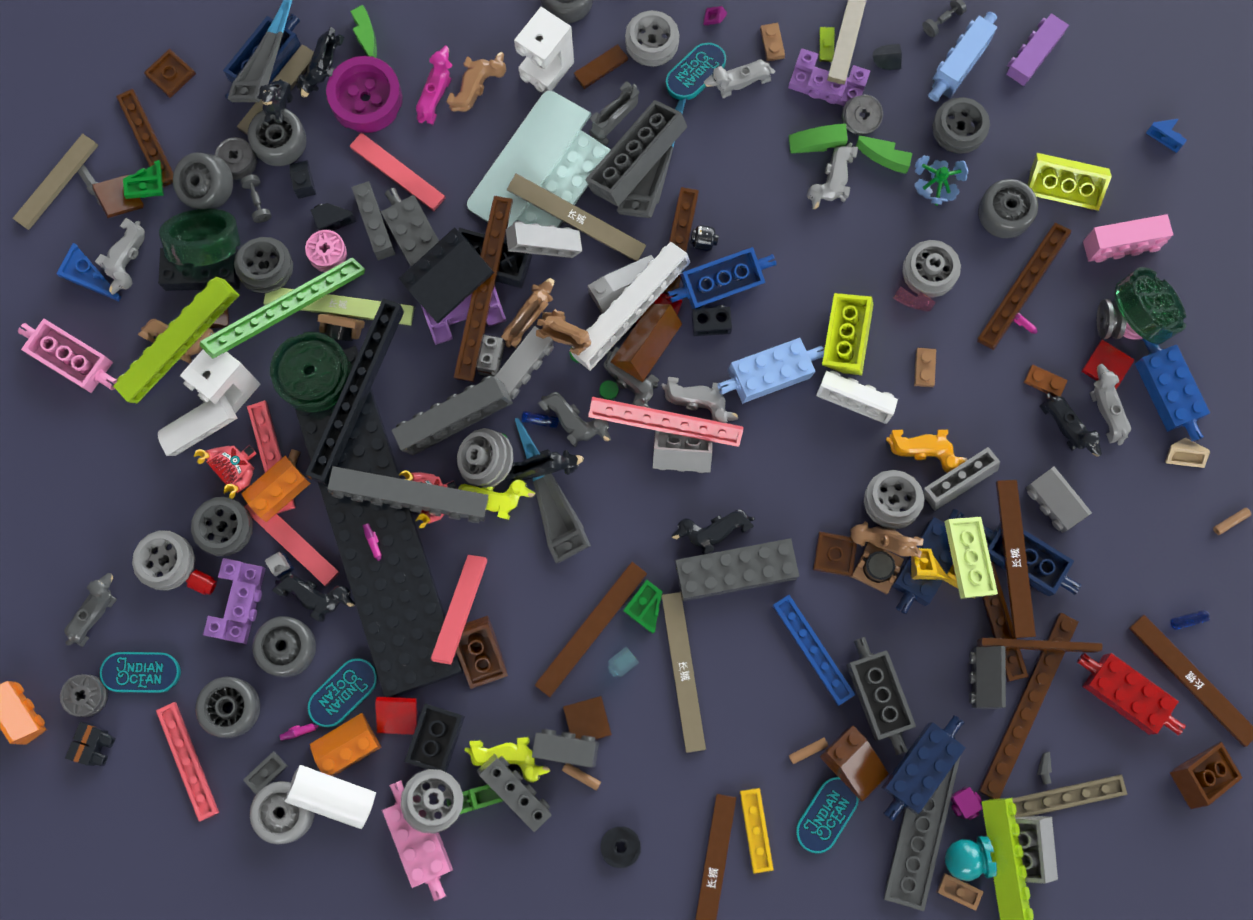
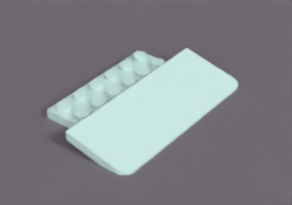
M553 91L544 92L468 199V209L488 222L493 197L513 199L508 227L514 222L521 221L524 224L537 223L540 226L554 225L556 228H559L563 221L507 191V188L515 173L575 205L588 187L585 179L611 150L581 130L591 117V113Z

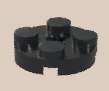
M617 826L608 830L601 841V853L604 860L615 868H626L634 864L641 852L640 840L637 834L625 826ZM618 841L619 843L620 841L625 842L624 847L627 848L625 852L621 851V853H618L616 851L617 847L615 844Z

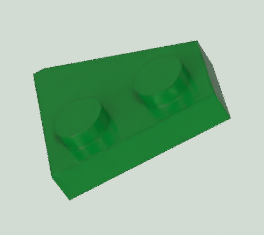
M160 160L155 161L153 166L147 169L142 168L135 174L123 179L124 196L126 199L164 195Z
M646 580L623 612L653 634L656 629L662 591Z

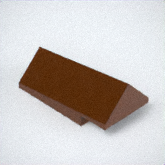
M652 304L617 351L611 363L643 382L682 326V322L671 304Z

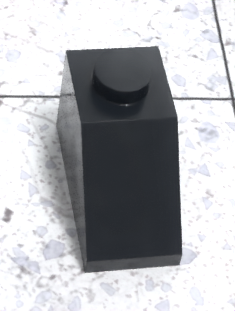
M308 160L290 164V178L298 199L316 195Z
M329 203L318 204L310 210L319 231H335L356 222L351 211Z

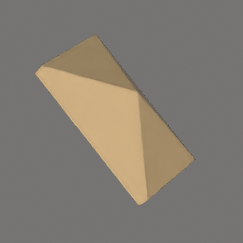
M1184 438L1170 446L1165 462L1167 464L1205 468L1210 450Z

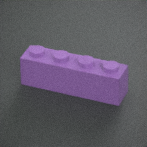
M1052 13L1047 19L1043 18L1037 26L1039 30L1031 33L1027 39L1029 43L1027 45L1023 44L1017 52L1019 56L1017 58L1013 57L1007 65L1009 70L1006 75L1025 86L1064 35L1069 25Z

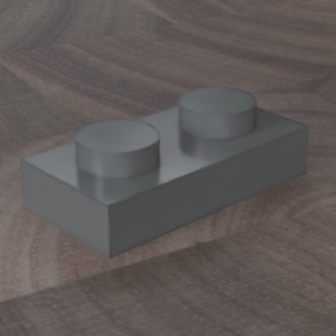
M273 751L243 781L257 794L282 773L288 765Z

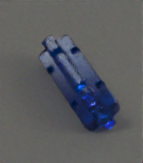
M524 411L521 416L522 422H531L532 424L546 427L549 425V427L557 428L559 423L557 417L551 416L549 418L548 415L531 414V412Z
M1203 610L1199 611L1198 614L1195 612L1180 616L1181 619L1179 617L1170 620L1171 627L1177 630L1183 628L1182 626L1185 628L1200 624V621L1204 623L1210 620V614Z

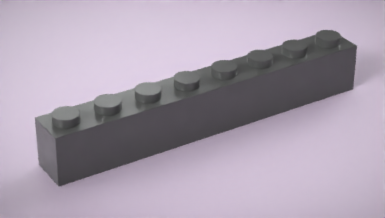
M332 467L328 484V491L335 498L342 499L346 496L351 497L353 501L363 502V500L371 501V504L379 506L385 503L390 504V507L395 509L407 507L413 512L429 511L430 515L441 516V514L449 515V518L460 520V517L467 518L472 523H479L485 520L489 500L487 494L339 467Z

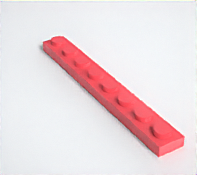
M592 397L588 416L590 418L737 447L740 445L743 433L742 426Z

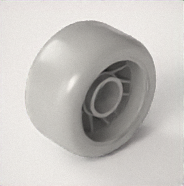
M280 781L271 783L262 788L252 801L250 807L252 828L261 839L269 843L286 844L294 842L304 836L313 823L314 812L285 802L291 782ZM279 807H282L285 811L284 817L281 819L277 816Z

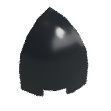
M900 44L885 45L874 50L873 60L876 65L885 70L901 69L902 51Z

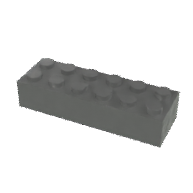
M654 100L585 179L592 193L619 207L688 127L682 113Z
M487 376L481 380V383L466 387L464 392L449 396L447 401L432 405L430 410L415 414L413 419L398 423L396 428L392 429V432L400 450L410 455H415L509 406L513 402L504 383L495 376Z
M791 538L675 561L682 601L797 580L799 577Z

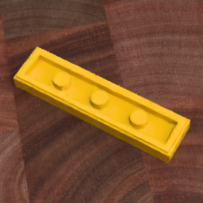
M760 788L740 791L753 874L774 871Z

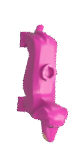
M444 46L440 51H436L429 58L433 68L430 71L416 106L419 123L427 120V123L434 124L437 116L435 114L436 106L452 80L449 77L450 72L448 69L452 67V64L448 60L449 48L447 46Z

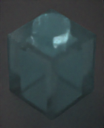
M626 646L608 661L610 666L607 668L614 677L618 675L621 678L638 665L639 662Z

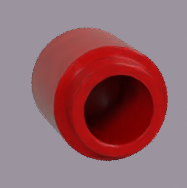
M199 570L191 572L189 578L185 581L188 588L203 595H211L217 585L214 577Z

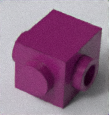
M964 787L951 795L950 800L953 803L951 807L957 817L960 816L963 819L968 818L971 820L979 815L978 811L983 809L980 796L976 792L973 793L970 787Z

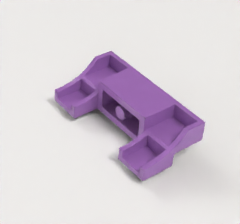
M801 48L789 83V89L807 94L815 99L826 100L830 104L845 106L846 102L851 98L863 94L870 70L853 65L845 85L827 81L829 71L815 67L819 54Z
M495 286L487 318L489 327L506 321ZM472 293L439 323L422 307L435 345L453 339L449 325L467 319Z
M223 558L218 577L231 580L233 583L224 618L208 616L203 633L204 636L247 644L252 621H255L257 616V610L255 609L257 602L261 600L262 591L260 589L266 568Z

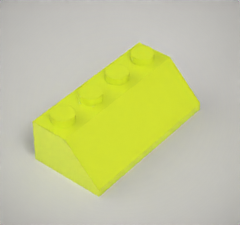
M1036 153L1030 171L1028 186L1034 191L1036 197L1099 211L1112 176L1108 168Z
M834 293L822 361L823 366L844 374L862 375L873 311L872 297Z

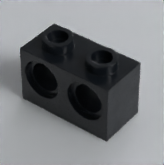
M716 305L714 308L700 306L692 309L693 336L731 334L730 307ZM718 316H723L726 319V321L719 322L716 318ZM703 317L707 322L702 324L697 319Z

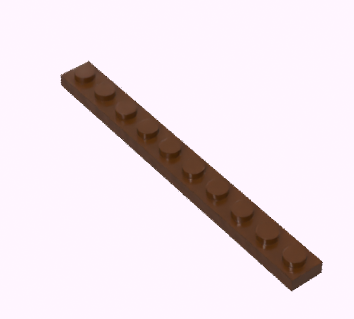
M493 197L481 257L495 273L472 293L454 373V379L474 382L513 199Z
M1059 613L1046 641L1070 642L1079 621ZM1041 651L978 790L982 794L992 799L1000 798L1065 651Z

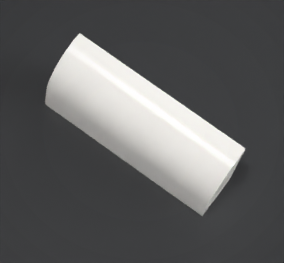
M224 393L216 404L209 400L158 431V439L166 456H176L238 418Z
M300 765L294 773L285 802L362 829L371 811L376 792Z

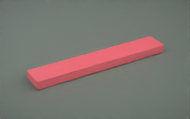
M360 133L351 143L350 148L411 195H414L416 199L432 211H435L446 199L445 195L363 133Z
M264 400L247 406L263 468L267 472L282 458L268 404ZM292 499L286 506H284L277 514L291 509H295L296 506L294 499Z
M248 504L245 506L250 516L324 586H327L340 573L277 513L265 522Z
M467 556L431 657L433 662L452 664L488 561L486 557Z
M173 702L156 710L198 821L201 822L218 814L219 810L177 703Z

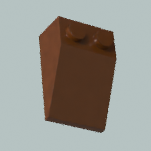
M485 616L467 622L456 653L470 689L507 677L508 673L489 617Z
M854 726L846 729L819 756L861 802L889 775L869 742Z
M1222 742L1183 762L1170 772L1190 809L1209 806L1242 779L1240 772Z

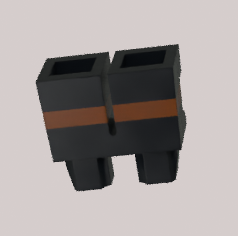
M80 722L73 737L77 741L71 742L65 759L87 766H104L108 756L100 753L102 746L111 748L116 738L108 734L109 731L100 729L87 722Z

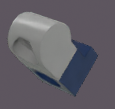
M277 552L265 560L270 571L279 579L284 574L295 570L284 552Z

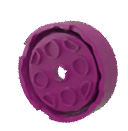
M359 56L348 59L334 69L332 76L329 77L327 82V100L334 116L344 127L360 133L376 132L387 127L395 120L402 106L403 97L398 78L393 69L378 58ZM364 94L371 96L368 101L361 100Z

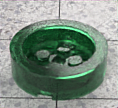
M196 209L180 213L164 222L159 230L165 257L170 262L184 266L185 263H194V266L217 263L233 255L236 252L235 248L240 246V237L235 217L219 209Z
M1139 267L1116 284V302L1124 319L1139 336L1153 344H1163L1185 329L1184 318L1187 317L1185 308L1178 294L1166 279L1161 281L1156 276L1157 272L1154 270Z
M304 332V334L288 338L277 348L270 364L271 380L279 396L291 407L309 413L325 411L335 406L352 370L350 361L340 345L331 337L318 332ZM313 366L315 372L306 375L305 368Z

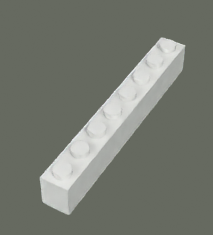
M672 242L663 247L660 254L649 262L646 269L636 276L633 283L626 287L620 297L614 300L606 312L598 317L593 326L586 330L592 343L580 355L571 352L574 359L591 371L691 263L688 254Z

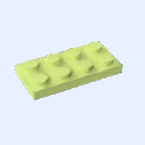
M981 517L948 519L944 521L960 599L998 594Z

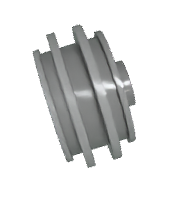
M652 10L641 12L633 17L627 25L625 34L627 52L633 60L645 66L654 67L665 64L673 58L678 50L679 31L677 24L670 16L663 12Z
M927 240L911 248L903 262L902 273L905 283L913 292L920 296L933 298L942 296L952 289L960 276L961 264L957 253L951 246L942 241ZM916 264L921 265V269H916ZM939 277L942 281L936 282L935 278Z
M486 428L475 430L463 440L457 454L458 469L462 477L470 484L485 488L496 486L506 478L511 470L513 448L508 438L500 432Z
M889 470L873 477L865 491L864 505L867 514L874 522L885 528L900 529L915 522L923 509L924 494L920 484L914 477L902 471ZM886 488L887 492H882L880 489ZM905 496H907L909 502L905 501Z
M159 530L148 534L139 542L133 553L132 565L134 573L141 583L156 590H171L179 587L189 578L194 568L195 556L192 546L185 538L171 531ZM168 544L172 545L171 550H167ZM162 572L163 576L157 577V574Z
M428 769L417 773L407 782L401 794L400 807L404 819L412 828L422 833H438L446 830L457 820L463 807V794L459 783L452 775L442 770ZM429 783L430 789L424 790L423 784ZM439 785L445 788L444 792H441L438 789ZM415 795L420 796V802L415 803L413 797ZM428 796H436L437 804L431 805L429 803L430 798ZM445 799H449L451 801V805L449 807H446L444 805ZM420 810L426 811L425 817L419 816ZM440 812L442 814L441 819H436L434 813Z

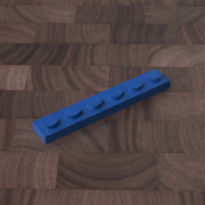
M788 595L772 605L836 704L839 706L855 696V693L791 596Z

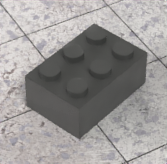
M542 729L541 732H536L532 757L594 767L596 766L599 742L595 741V737L584 735L579 739L575 738L576 734L562 732L561 735H556L555 730Z

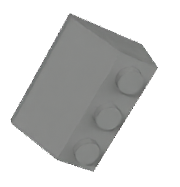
M655 430L654 469L678 470L681 472L696 471L698 473L711 471V441Z
M1052 467L1026 487L1028 495L1038 502L1040 510L1051 518L1053 526L1062 533L1092 513L1055 467Z
M1015 817L1016 823L1020 828L1018 838L1019 844L1023 848L1022 863L1027 872L1025 881L1049 883L1058 880L1052 817Z

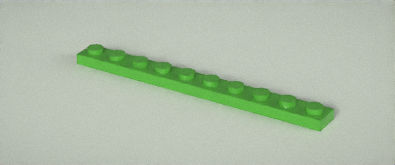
M352 257L200 341V347L214 359L364 274L365 269Z

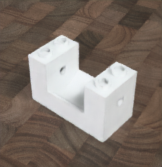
M540 7L515 38L514 42L517 53L521 56H527L519 66L521 79L526 83L530 82L538 91L546 92L552 91L574 63L571 26Z
M202 350L180 375L185 380L183 384L191 391L194 388L198 390V396L204 402L210 400L216 404L225 393L235 413L261 385L228 352L212 359Z

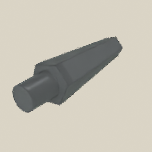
M1050 751L1042 754L1037 775H1041L1043 784L1051 783L1049 775L1052 772Z

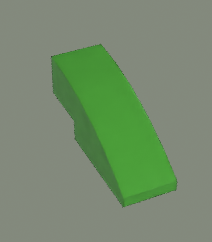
M361 5L350 11L357 27L353 28V31L366 55L377 58L375 33L365 7Z
M846 123L816 127L789 135L790 153L827 151V148L846 147L848 141Z
M859 135L856 147L863 154L886 168L907 174L912 153L895 150L894 142Z
M488 784L462 792L463 807L460 814L503 802V800ZM446 799L449 807L451 805V801L449 799Z

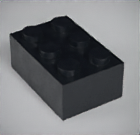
M424 703L404 762L425 769L447 772L465 716Z

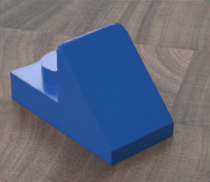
M1179 119L1154 122L1146 132V134L1176 153L1187 141L1180 133L1172 130Z

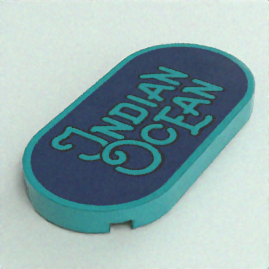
M703 43L696 46L668 73L666 77L668 93L678 100H689L696 97L707 87L704 81L712 75L714 69L719 66L725 68L726 54L724 50L713 43Z
M117 652L108 656L100 668V679L103 685L114 692H167L177 684L181 675L180 665L173 656L157 652Z
M352 659L344 663L311 696L308 703V713L312 721L322 727H332L340 724L375 689L377 672L374 666L363 659Z
M839 777L831 778L821 785L797 823L796 833L799 844L809 852L823 853L829 850L858 806L859 798Z

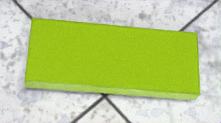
M820 27V61L832 62L835 27Z

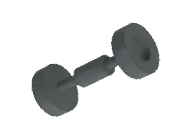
M951 0L950 6L952 9L950 11L947 10L937 18L936 22L931 19L923 22L922 26L925 33L930 37H935L939 33L937 26L939 23H944L952 16L953 12L957 15L964 14L967 11L964 1Z
M257 175L243 177L240 181L244 189H251L254 206H257L258 209L252 214L253 221L256 223L268 221L272 217L270 210L261 209V200L258 192L254 189L260 184L259 177Z

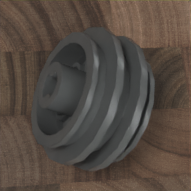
M965 97L952 98L943 103L938 109L932 125L933 135L938 144L949 152L957 154L970 153L979 148L988 135L990 121L984 107L975 100ZM949 116H954V119L948 118Z
M259 237L249 240L241 246L235 255L234 267L239 280L247 289L256 293H269L280 289L288 282L293 272V261L288 249L281 241L272 237Z
M215 497L204 502L196 510L191 521V533L195 543L202 550L215 556H230L241 551L248 544L253 531V521L249 511L241 503L228 497ZM224 511L221 517L217 515L218 512ZM233 514L237 517L235 521L231 520ZM212 520V525L208 526L209 521ZM213 533L215 538L209 540L208 536Z

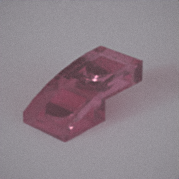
M902 287L899 288L894 296V299L898 302L922 311H931L936 303L922 292L915 297Z

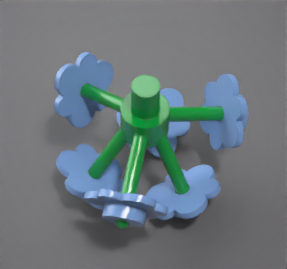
M923 155L915 164V173L921 175L923 170L927 169L931 173L932 180L928 182L919 179L914 184L918 194L926 199H930L931 203L935 204V206L942 205V202H948V200L953 201L956 195L959 194V189H957L956 184L949 185L947 178L949 175H956L958 181H966L969 172L966 162L957 161L953 171H950L947 168V161L943 160L940 162L935 160L933 165L928 166L929 156ZM937 182L936 197H930V194L933 192L930 186Z

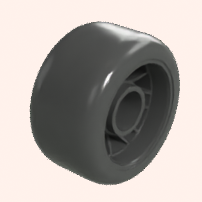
M540 0L542 8L567 24L583 19L593 5V0Z
M287 109L282 111L284 117L282 123H276L274 114H271L270 122H264L266 114L263 110L255 115L250 122L248 128L250 146L256 156L268 165H289L295 162L305 150L307 142L305 130L298 117Z
M196 152L186 155L178 162L173 173V186L178 198L185 205L195 209L212 210L219 208L229 199L233 189V176L229 166L220 157Z
M1015 179L1000 180L992 184L984 193L979 203L978 216L983 227L992 235L1000 238H1014L1024 233L1035 220L1038 212V200L1034 191L1024 182Z
M276 617L265 622L256 632L252 646L253 656L257 664L265 672L278 677H292L302 673L313 661L316 652L315 637L310 628L303 622L292 617ZM285 641L287 647L284 651L280 652L279 646L281 642Z
M234 677L217 678L205 685L200 691L195 705L196 717L200 726L213 736L221 738L238 737L248 732L256 723L260 714V699L256 690L242 679ZM232 702L233 710L231 713H228L227 705Z

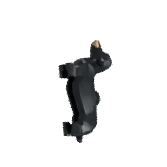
M332 27L318 38L307 74L305 76L300 74L297 78V88L300 90L301 97L303 98L307 97L311 91H318L319 88L316 84L324 82L327 76L331 77L333 74V53L338 45H342L344 36L341 34L335 36V29Z
M280 79L279 81L272 82L271 85L260 87L257 98L262 99L263 111L266 114L264 122H270L271 114H274L276 123H282L284 119L282 111L286 107V101L291 103L293 99L291 86L288 82Z
M1048 393L1046 395L1047 401L1039 407L1045 415L1050 413L1054 417L1062 434L1069 439L1067 445L1071 451L1076 448H1087L1094 456H1101L1099 433L1096 430H1087L1063 396L1051 397V394Z
M547 449L522 462H514L513 460L511 470L504 480L525 481L559 470H564V473L569 475L578 469L579 464L584 461V457L572 455L568 450L563 451L562 456L558 452L551 453Z
M737 509L723 518L721 515L710 520L712 524L705 528H700L691 519L685 518L678 523V529L671 537L679 539L683 536H688L694 546L703 549L702 554L705 555L714 550L713 544L723 541L735 528L737 529L741 526L742 533L753 528L754 525L751 521H754L755 517H749L743 510Z
M286 573L280 580H276V586L272 590L278 595H284L285 597L289 594L288 592L292 593L306 609L313 610L310 616L318 622H324V615L335 611L340 602L349 607L355 606V602L350 597L351 592L348 587L338 585L328 594H324L316 589L318 585L310 580L305 582L291 573Z

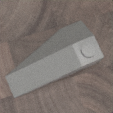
M652 255L609 273L588 285V293L602 314L606 312L614 300L620 297L623 290L633 283L636 276L646 269L649 262L654 260Z

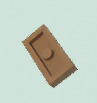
M779 24L761 25L760 32L767 61L784 59L785 52Z
M916 349L914 386H935L936 349Z
M945 873L937 889V893L975 911L984 892Z

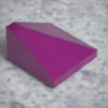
M722 6L706 8L703 24H720L727 15V11Z

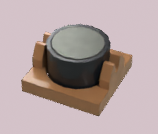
M320 314L317 322H320L319 332L325 333V337L344 341L359 339L361 328H364L365 325L363 320L332 314Z
M868 542L852 578L888 594L897 578V574L900 572L904 559Z

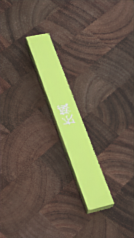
M280 288L276 291L265 293L263 303L267 305L294 289ZM327 294L301 310L374 320L382 301ZM400 304L404 314L399 324L411 326L415 308L414 306Z

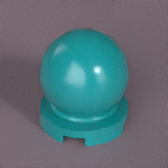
M978 836L976 843L968 839H961L952 843L947 849L945 864L951 875L957 879L972 881L977 879L982 873L986 878L997 876V864L992 862L990 852H994L988 836Z

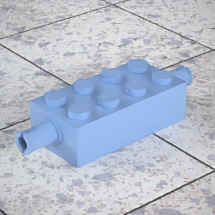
M988 12L984 18L978 16L975 21L971 20L965 34L960 35L956 46L952 47L948 52L946 60L939 64L936 69L937 72L933 77V80H935L932 86L933 89L928 94L931 100L938 101L942 94L951 98L986 50L997 29V26L993 24L997 20V16L993 12Z
M797 338L731 362L728 368L731 379L717 383L718 390L721 389L719 392L723 395L736 389L743 404L808 380L815 373L811 361L823 358L824 350H821L824 348L818 346L807 351L801 338Z

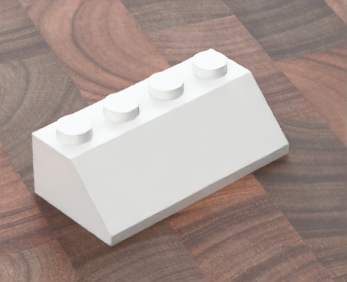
M826 371L816 394L817 397L884 424H887L893 416L898 401L890 393H881L876 391V388L873 386L861 385L857 380L841 377L835 371Z

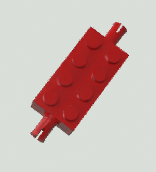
M1084 652L1080 656L1081 659L1077 660L1078 664L1091 672L1082 687L1147 734H1158L1163 725L1176 733V735H1180L1183 732L1181 729H1185V724L1171 716L1179 701L1114 654H1105L1099 662H1096Z

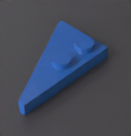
M73 243L56 274L73 283L120 301V295L117 292L114 295L111 294L109 290L111 285L79 247Z

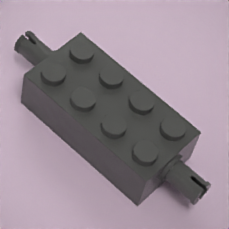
M391 188L393 196L389 190L385 192V195L392 206L381 211V214L406 261L412 267L439 242V239L415 196L412 195L401 200L397 190Z
M866 637L856 639L854 643L860 658L847 664V668L874 741L888 737L891 739L896 755L905 753L908 749L906 748L902 733L916 727L889 653L886 650L873 654L870 652Z

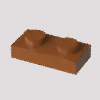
M1032 365L1024 383L1047 394L1050 393L1051 396H1061L1068 380Z

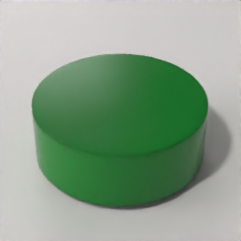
M613 381L603 382L600 386L601 397L606 400L615 399L618 395L617 384Z

